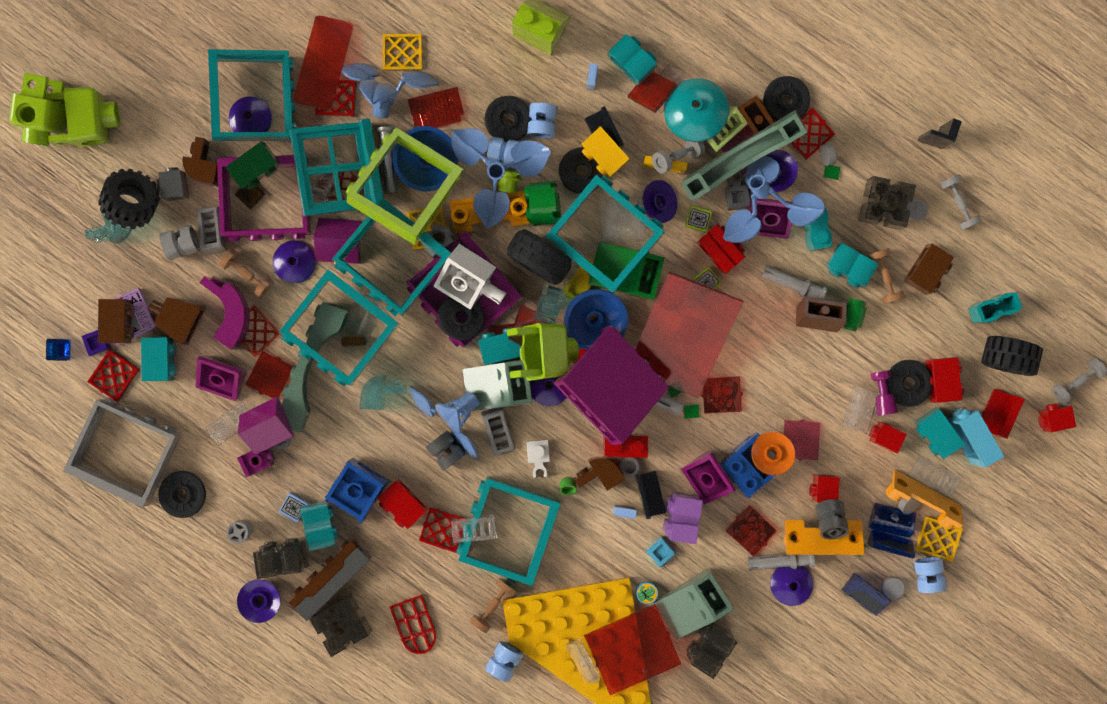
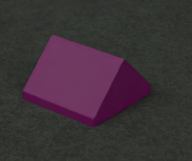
M757 198V215L755 218L761 221V228L757 235L788 239L792 223L787 217L790 208H787L779 200ZM752 199L750 200V208L748 209L751 212V214L753 213Z
M318 218L313 237L316 261L334 262L332 258L362 224V221ZM361 240L345 258V262L359 264Z
M199 356L197 359L196 388L237 401L248 370L209 356Z
M275 397L239 415L238 435L255 455L294 437L279 397Z
M710 451L705 452L681 468L699 498L703 500L704 505L736 490Z

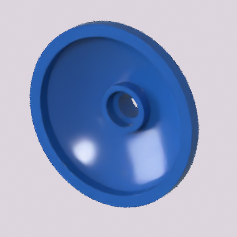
M421 126L406 132V134L458 165V158L454 153L451 138L442 130L430 126ZM397 143L393 153V165L400 180L408 187L417 191L430 192L438 190L448 174L432 164H423L424 159Z
M592 289L582 292L569 303L565 311L564 325L566 326L567 337L575 338L579 349H589L602 334L600 330L611 325L618 329L622 337H624L628 327V313L625 305L615 294L607 290ZM591 315H597L595 320H590Z

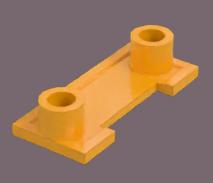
M525 192L506 193L509 197L510 206L507 214L501 221L510 220L511 227L529 225L530 222L527 221L526 208L528 207ZM474 198L450 201L454 235L462 234L464 231L471 233L473 232L472 225L482 223L474 210ZM517 205L522 207L520 211L516 210ZM459 213L463 214L462 219L457 218Z
M897 470L893 471L892 482L885 490L889 498L894 501H900L901 498L909 501L913 497L941 512L937 520L944 528L952 529L954 526L958 528L963 526L962 505Z
M785 520L783 542L786 546V555H864L862 520H847L849 533L842 538L833 540L822 538L819 528H805L804 520ZM791 536H795L796 541H792ZM850 536H854L855 541H851Z

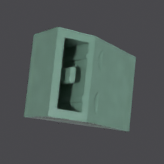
M522 360L462 369L466 393L468 391L473 393L480 403L473 411L532 403L530 382L526 378H510V372L525 370Z
M708 568L653 602L676 640L717 621L734 610Z

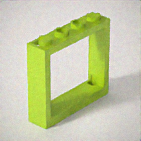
M395 127L392 133L388 132L385 135L382 147L374 150L370 157L371 162L369 165H364L361 168L358 180L355 183L351 182L346 190L347 203L415 245L461 179L463 168ZM395 143L400 144L448 174L413 227L359 194Z

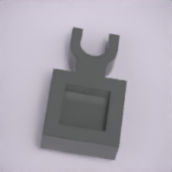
M738 172V180H733L731 176L727 178V182L731 186L725 189L728 211L750 208L748 186H741L742 172Z

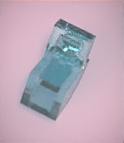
M102 213L105 225L84 230L88 240L102 243L108 241L109 238L110 242L116 244L124 241L132 231L128 226L124 229L119 224L116 226L111 224L112 220L107 221L104 217L105 213Z
M544 284L534 319L556 324L565 290Z
M386 375L371 378L361 390L360 409L384 410L385 393L406 394L407 385H402V380H389V384H386Z

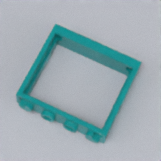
M208 49L212 141H291L289 130L296 128V122H292V113L295 114L296 108L295 100H291V92L295 91L294 79H290V71L294 70L293 58H289V51ZM218 62L282 63L285 132H220Z
M596 175L545 237L609 291L615 293L665 234L662 230L664 225L656 218L650 220L646 217L647 211L639 204L633 206L628 202L630 197L621 189L616 192L611 187L613 183L604 175L602 178ZM597 186H600L655 232L614 281L558 235Z
M384 198L377 204L413 227L415 224ZM367 216L332 258L336 262L334 267L342 274L348 272L352 275L351 281L361 289L363 286L370 290L368 295L378 303L380 300L384 301L388 305L386 309L394 316L400 314L403 317L441 271L451 252L425 231L418 240L441 259L403 305L400 306L344 261L375 224L376 221Z
M328 269L279 332L283 335L281 339L290 346H293V344L297 345L301 349L299 353L310 360L312 357L318 361L316 366L325 373L331 371L335 374L336 377L334 379L342 386L346 384L352 386L399 326V323ZM329 281L387 325L386 329L349 376L290 332Z
M487 476L486 481L481 480L477 491L481 493L479 502L474 500L470 512L474 514L472 522L467 521L463 532L467 534L465 542L460 541L456 552V554L460 555L458 561L533 586L561 503L558 500ZM490 487L549 506L526 575L467 555Z

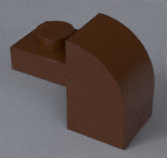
M195 137V142H192L190 147L192 157L183 156V167L186 173L194 180L202 184L218 187L217 163L206 161L210 142L205 138Z
M605 457L590 458L588 462L592 468L589 470L587 467L581 469L576 473L578 477L574 478L580 488L598 476L607 491L625 480L616 464Z

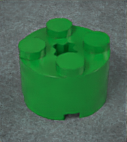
M557 181L529 183V186L524 187L525 198L529 201V207L526 208L527 221H530V224H533V226L554 225L559 220L557 217H561L559 193H555V188L558 187Z

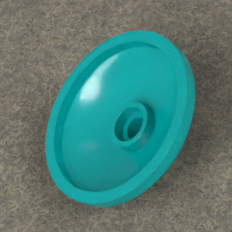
M701 78L688 79L676 85L668 94L664 104V117L668 128L677 137L689 142H703L715 137L724 128L729 116V102L724 91L714 82ZM697 102L700 104V107L694 108L692 105Z

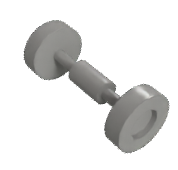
M686 141L685 148L671 153L670 156L665 151H659L652 157L653 166L659 173H666L671 170L672 161L687 156V153L692 158L702 156L705 152L704 143Z
M959 174L939 184L942 189L951 186L955 194L954 200L966 218V221L959 224L961 230L982 220L980 215L970 218L962 193L959 194L955 183L963 180Z
M1097 358L1089 360L1087 364L1091 371L1081 374L1071 381V385L1066 389L1060 384L1054 385L1051 391L1055 398L1063 405H1066L1071 401L1068 392L1073 388L1077 389L1089 380L1088 377L1093 374L1100 379L1107 376V369Z

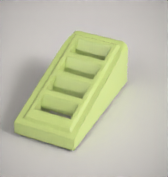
M736 106L729 107L727 124L730 127L729 131L724 126L722 131L725 135L723 137L720 133L716 135L720 140L718 143L713 138L707 140L715 152H718L748 124ZM731 117H732V118L735 120V122H736L734 125H733V123L730 121V118H731Z

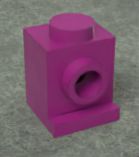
M271 449L258 455L250 451L237 457L246 477L274 465V455ZM254 457L259 458L260 462L258 465L254 463Z

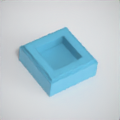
M662 537L645 550L660 568L676 554Z

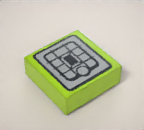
M691 206L685 227L706 233L712 211Z
M709 266L691 280L704 297L721 284V281Z

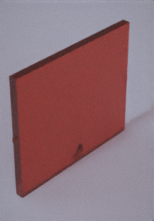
M656 604L584 635L596 662L595 666L598 667L610 695L681 665V661L671 641L670 632L667 631Z

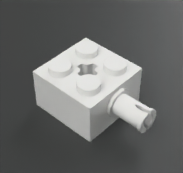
M458 244L447 258L434 284L435 288L469 309L473 307L482 295L490 298L498 305L506 295V292L490 284V278L496 267L461 244Z

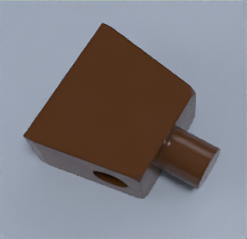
M169 297L165 299L164 304L153 300L148 308L149 312L157 315L154 325L182 345H189L206 310L205 307Z

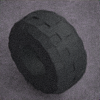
M526 229L517 232L507 247V255L511 259L553 285L562 283L572 267V259L568 255Z

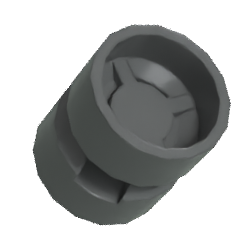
M448 430L425 447L432 457H437L436 462L443 471L465 455V452L459 445H454L455 439ZM449 447L452 453L444 457L441 452Z
M830 499L816 505L815 510L817 519L820 521L818 525L822 538L828 540L839 539L849 533L847 519L844 518L846 513L842 501Z

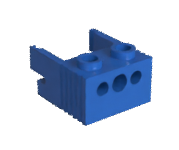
M757 432L752 436H748L733 449V452L727 454V457H724L719 462L727 476L747 498L754 495V492L760 490V487H763L764 484H767L776 476L761 472L752 460V446L757 436H760Z
M351 458L346 462V465L341 470L342 472H340V475L325 496V501L334 503L359 519V523L362 524L389 480L357 459Z

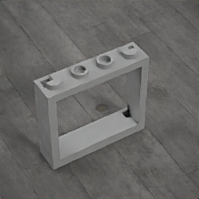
M105 397V399L96 400L63 472L142 508L148 506L181 434L176 433L177 429L172 426L157 424V420L150 416L144 415V417L137 415L135 409L127 406L124 408L117 406L118 402ZM105 410L169 438L145 493L81 465Z

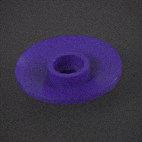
M248 96L237 100L232 105L228 119L233 132H267L271 126L272 114L268 105L263 100ZM247 113L252 114L250 120L245 119Z
M775 150L767 154L766 156L777 161L781 170V174L769 186L776 193L782 192L795 182L798 174L797 163L791 154L783 150Z
M655 180L650 182L643 192V207L650 219L656 218L660 223H666L676 214V194L673 188L665 181Z
M287 241L281 244L274 253V271L285 282L301 283L307 280L315 270V254L307 244L301 241ZM294 257L296 259L295 265H290V258Z
M559 377L529 381L532 398L543 406H556L567 397L554 384ZM547 381L553 382L554 386L552 389L545 387Z
M798 566L796 569L779 567L772 574L770 588L773 596L780 603L796 606L804 603L810 597L813 590V578L804 566ZM792 582L797 583V587L795 589H790V584Z
M262 579L246 583L240 589L237 596V607L240 614L248 621L254 623H263L272 619L277 614L281 604L278 589L271 582ZM258 596H262L264 598L263 603H259L257 601Z

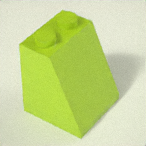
M526 0L521 4L512 21L513 36L552 55L571 17L539 0Z

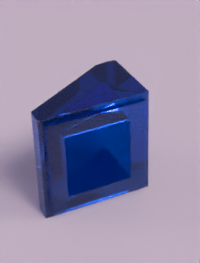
M69 339L46 340V360H70L71 341Z

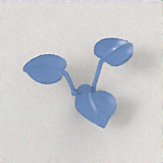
M353 63L342 67V72L346 77L361 81L359 87L362 94L373 106L372 115L381 119L389 117L390 107L395 104V99L404 84L412 88L439 86L436 79L421 71L403 72L401 75L402 80H400L397 88H395L391 84L375 81L373 77H378L379 71L371 65Z
M475 128L455 129L451 134V143L457 158L462 163L470 166L475 165L479 158H481L488 166V176L493 179V191L490 189L479 191L473 202L474 210L486 228L499 223L509 210L510 201L508 195L502 191L496 192L497 180L504 176L505 169L516 165V170L520 175L533 177L543 170L551 154L550 149L545 145L527 140L517 143L511 149V156L515 161L506 165L498 161L490 163L483 155L488 150L489 142L487 136L482 131Z
M765 155L749 164L745 173V181L753 193L751 195L753 213L751 214L749 210L745 209L734 212L726 223L723 239L728 242L741 243L754 238L761 228V221L755 218L757 215V198L765 199L772 194L787 208H790L787 217L796 226H806L815 221L824 213L825 205L821 199L810 193L795 195L792 204L785 201L769 186L770 183H773L778 178L780 166L776 160Z
M413 386L409 387L417 407L429 417H433L434 413L437 412L452 430L451 435L455 439V444L459 445L467 455L479 459L480 456H478L475 446L461 431L465 421L471 416L470 412L480 404L476 396L468 391L460 399L456 398L447 404L437 403L433 407L424 395L413 389Z

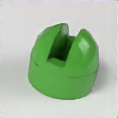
M565 477L560 481V493L567 496L576 493L577 485L573 478Z

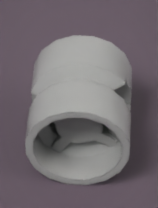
M191 225L180 227L177 232L171 230L160 234V243L168 260L180 258L183 256V253L190 255L200 251L197 234Z

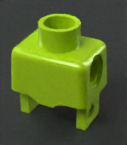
M24 73L22 90L19 94L12 93L9 117L12 125L23 127L21 142L49 147L48 135H51V133L63 134L67 125L65 104L46 100V94H49L47 92L48 86L53 88L51 93L64 92L65 82L50 80L45 76ZM31 81H35L36 86L33 89L30 87Z
M64 88V92L46 94V100L65 104L68 134L48 135L49 143L55 146L74 144L80 148L105 144L109 141L108 128L120 127L121 125L120 110L117 102H105L104 96L95 88Z
M536 323L507 330V336L523 337L520 359L525 367V370L510 372V378H526L527 381L564 376L570 370L569 364L575 363L578 359V343L575 338H567L566 326L563 324Z

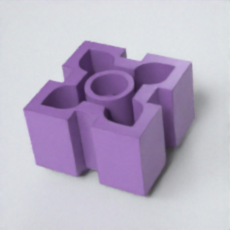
M672 492V496L667 498L666 510L670 514L668 519H664L663 531H665L670 541L697 544L698 525L703 502L698 496Z

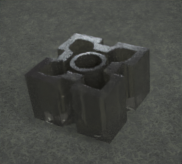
M877 176L867 179L864 197L869 198L868 202L861 205L858 221L873 225L884 221L883 227L897 230L907 228L911 210H906V205L913 202L916 185L900 181L889 185L891 179ZM887 199V203H890L889 207L885 206L884 200Z
M298 537L286 539L281 544H277V541L266 542L264 545L259 546V550L253 552L257 579L300 573L309 566L305 540L299 541Z
M352 593L336 601L332 606L333 610L328 606L315 613L309 619L317 634L324 633L326 638L322 643L330 657L345 650L350 644V640L355 644L368 637L372 632V628L365 616L358 617L356 612L360 607ZM338 622L345 624L343 629L338 627Z
M715 622L700 628L698 633L701 636L697 641H691L686 650L691 665L712 679L716 677L723 666L726 657H729L738 643L731 632Z

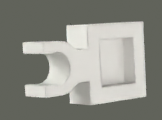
M548 440L527 441L528 463H535L533 478H536V470L542 469L544 477H547V470L543 462H550Z

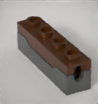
M355 539L350 543L346 540L339 546L337 550L340 553L334 558L330 555L321 564L324 568L319 573L315 570L306 579L309 583L304 588L299 586L291 594L293 599L289 604L306 621L371 559L372 556Z

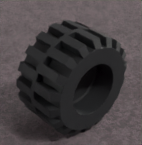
M119 169L118 173L112 172L110 177L108 176L105 179L98 200V205L101 206L100 211L105 213L104 217L107 221L111 219V224L115 226L119 224L124 229L127 226L130 229H135L136 226L141 228L145 223L148 224L151 218H153L160 201V191L156 188L157 184L154 181H150L151 177L142 175L141 171L133 172V169H128L127 171ZM120 195H129L139 203L127 202Z
M989 336L986 340L981 363L986 367L1008 373L1035 376L1038 374L1043 348L1037 344L1019 339Z

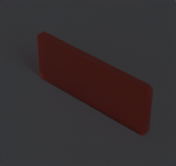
M321 15L315 17L293 96L295 103L325 110L332 108L353 31V24L351 22Z

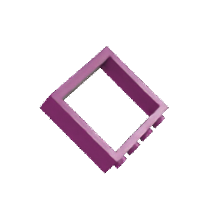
M293 155L275 156L281 164L277 168L295 167ZM238 157L217 158L221 237L227 238L228 242H239L240 238L249 237V241H261L262 237H270L271 240H283L284 236H292V239H305V235H311V216L304 217L303 210V228L232 230L230 173L226 166Z

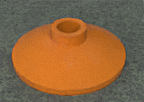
M767 432L755 440L751 456L755 466L761 472L768 475H780L788 471L793 465L795 449L792 442L785 435L778 432ZM773 451L775 458H770L768 452Z

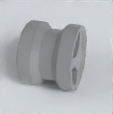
M245 520L233 522L227 529V537L233 543H242L250 538L252 534V527Z

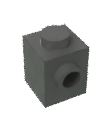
M178 167L166 168L165 172H158L157 188L161 192L162 199L166 201L189 199L185 172L179 170Z

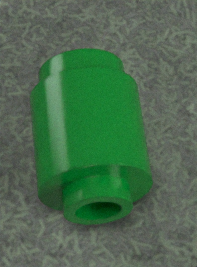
M849 298L844 329L856 331L857 328H862L867 310L865 307L866 302Z

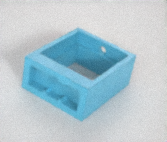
M959 408L950 413L951 417L947 420L965 443V446L961 448L970 464L986 468L1005 457L979 411L962 410V408Z

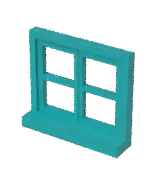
M370 118L361 119L360 122L290 129L303 216L357 210L349 205L347 200H342L338 173L361 170L364 165L368 166L371 162L370 157L375 150ZM355 135L359 162L336 164L332 137ZM327 137L331 165L308 167L303 140ZM379 168L375 170L364 186L365 198L376 205L383 198ZM333 173L337 201L314 203L309 176Z

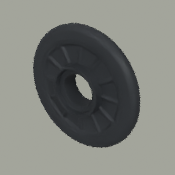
M782 76L774 79L767 86L763 102L776 121L794 110L802 118L810 106V93L801 80L792 76ZM789 94L792 97V104H783L781 101L782 95Z
M515 96L499 97L490 103L485 112L486 129L491 136L503 138L504 142H507L509 139L518 141L527 134L528 122L532 120L529 117L530 109L524 101ZM507 113L514 116V122L510 125L502 122L503 115Z
M583 147L574 148L567 152L559 164L561 182L568 190L577 194H581L596 175L600 178L603 176L596 168L599 164L594 159L589 161L581 152L584 149ZM579 165H585L588 168L586 176H579L576 173V168Z
M451 297L445 299L440 305L438 322L443 332L449 337L456 340H469L477 336L483 328L484 312L477 301L471 309ZM456 313H465L467 321L463 323L457 321Z
M903 360L891 367V376L889 379H886L888 394H893L897 404L912 407L921 404L928 398L932 390L930 377L932 376L926 366L915 360ZM907 377H911L914 380V386L911 389L904 387V380Z
M176 471L169 474L162 481L158 492L159 502L162 508L171 516L177 518L191 517L203 507L206 499V489L202 480L197 475L188 471ZM180 488L187 491L188 496L186 500L178 499L177 491Z

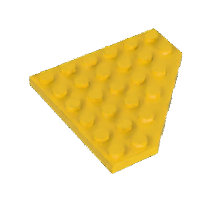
M629 577L502 599L509 643L595 704H651Z

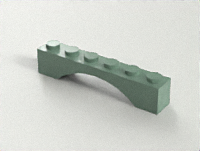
M794 110L682 178L681 185L691 201H694L749 164L807 133V128L797 111Z
M322 301V304H318L315 309L314 317L316 319L314 324L310 325L306 332V337H308L306 344L318 352L332 337L343 331L350 312ZM298 352L300 359L298 364L294 365L291 370L290 377H292L290 385L285 386L282 397H284L282 407L291 429L299 433L303 432L311 412L307 401L306 384L310 365L314 358L311 357L308 360Z

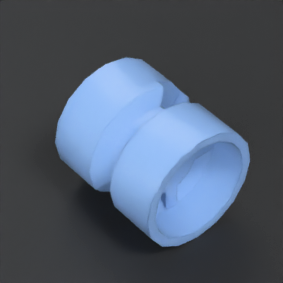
M531 103L529 117L532 120L528 122L527 135L536 138H554L556 125L553 121L557 118L558 107L548 103Z
M491 136L487 152L488 161L490 163L498 161L503 163V165L515 161L511 156V149L521 141L509 139L507 142H504L503 138ZM513 165L509 168L516 169V165Z
M927 557L914 560L915 573L919 575L917 578L918 592L936 593L947 590L946 578L941 574L944 572L943 558Z
M499 641L494 650L495 657H490L485 670L495 678L509 682L515 672L514 666L519 665L524 654L513 645Z

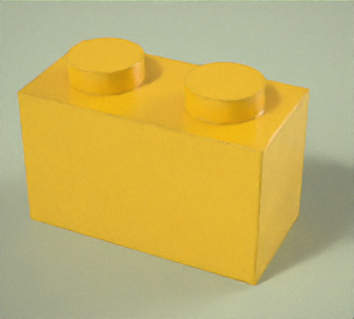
M601 126L581 144L584 148L581 152L589 161L594 159L599 164L596 168L604 176L608 174L612 178L630 161V158Z

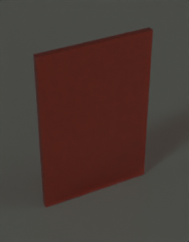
M668 272L635 348L636 352L641 358L649 362L651 369L656 374L663 377L668 387L699 398L741 309L743 300Z

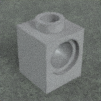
M439 224L427 233L432 238L438 234L443 235L444 243L442 246L446 249L454 243L451 240L454 235L447 226L443 228ZM424 245L429 254L435 258L437 255Z

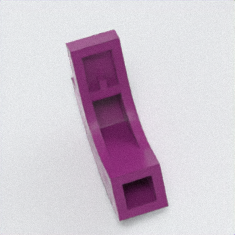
M204 276L199 283L219 297L225 308L224 321L213 337L230 350H237L249 329L250 311L247 300L233 283L226 282L223 286L224 282L217 277Z

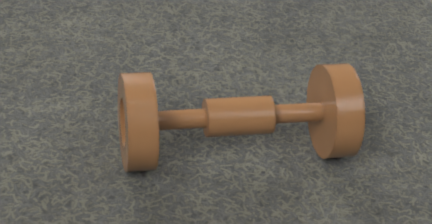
M889 248L868 255L871 260L879 259L882 268L880 272L884 284H887L890 295L882 297L884 304L905 297L903 291L894 293L891 284L893 280L889 268H886L883 260L884 256L891 254Z
M235 249L229 250L223 256L219 265L224 269L234 265L242 276L258 285L254 294L259 298L263 297L272 287L274 281L269 277L262 282L257 280L254 273L244 265L240 266L235 261L239 253Z
M499 578L496 583L502 590L487 606L484 616L480 618L477 615H473L470 619V622L484 633H487L491 628L485 620L490 613L493 614L501 603L500 599L505 592L511 596H514L517 592V589L512 584L502 578Z

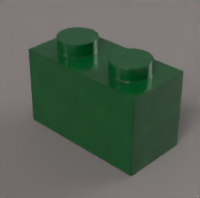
M260 141L227 165L226 169L241 189L252 190L260 184L259 180L264 176L268 178L278 171L277 167L281 164L268 145Z

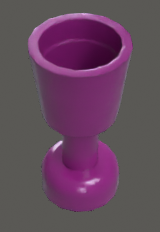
M890 370L870 373L871 379L878 383L880 396H876L877 416L898 413L893 394H888L886 379H889L891 376Z

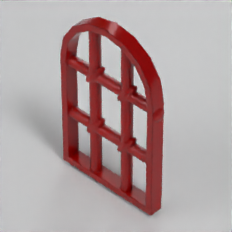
M422 594L391 605L389 608L405 648L414 654H424L430 651L436 641V631ZM418 598H421L425 609L421 613L417 611L414 602ZM411 602L415 615L410 617L406 615L403 604ZM397 606H400L404 619L397 621L393 610ZM427 614L431 628L427 630L426 628L424 629L420 616ZM416 618L422 632L413 633L409 620ZM404 623L407 625L410 633L409 637H403L399 624ZM433 631L434 640L430 646L426 634ZM421 635L424 637L428 647L424 651L419 650L415 639ZM405 641H413L416 651L408 647Z

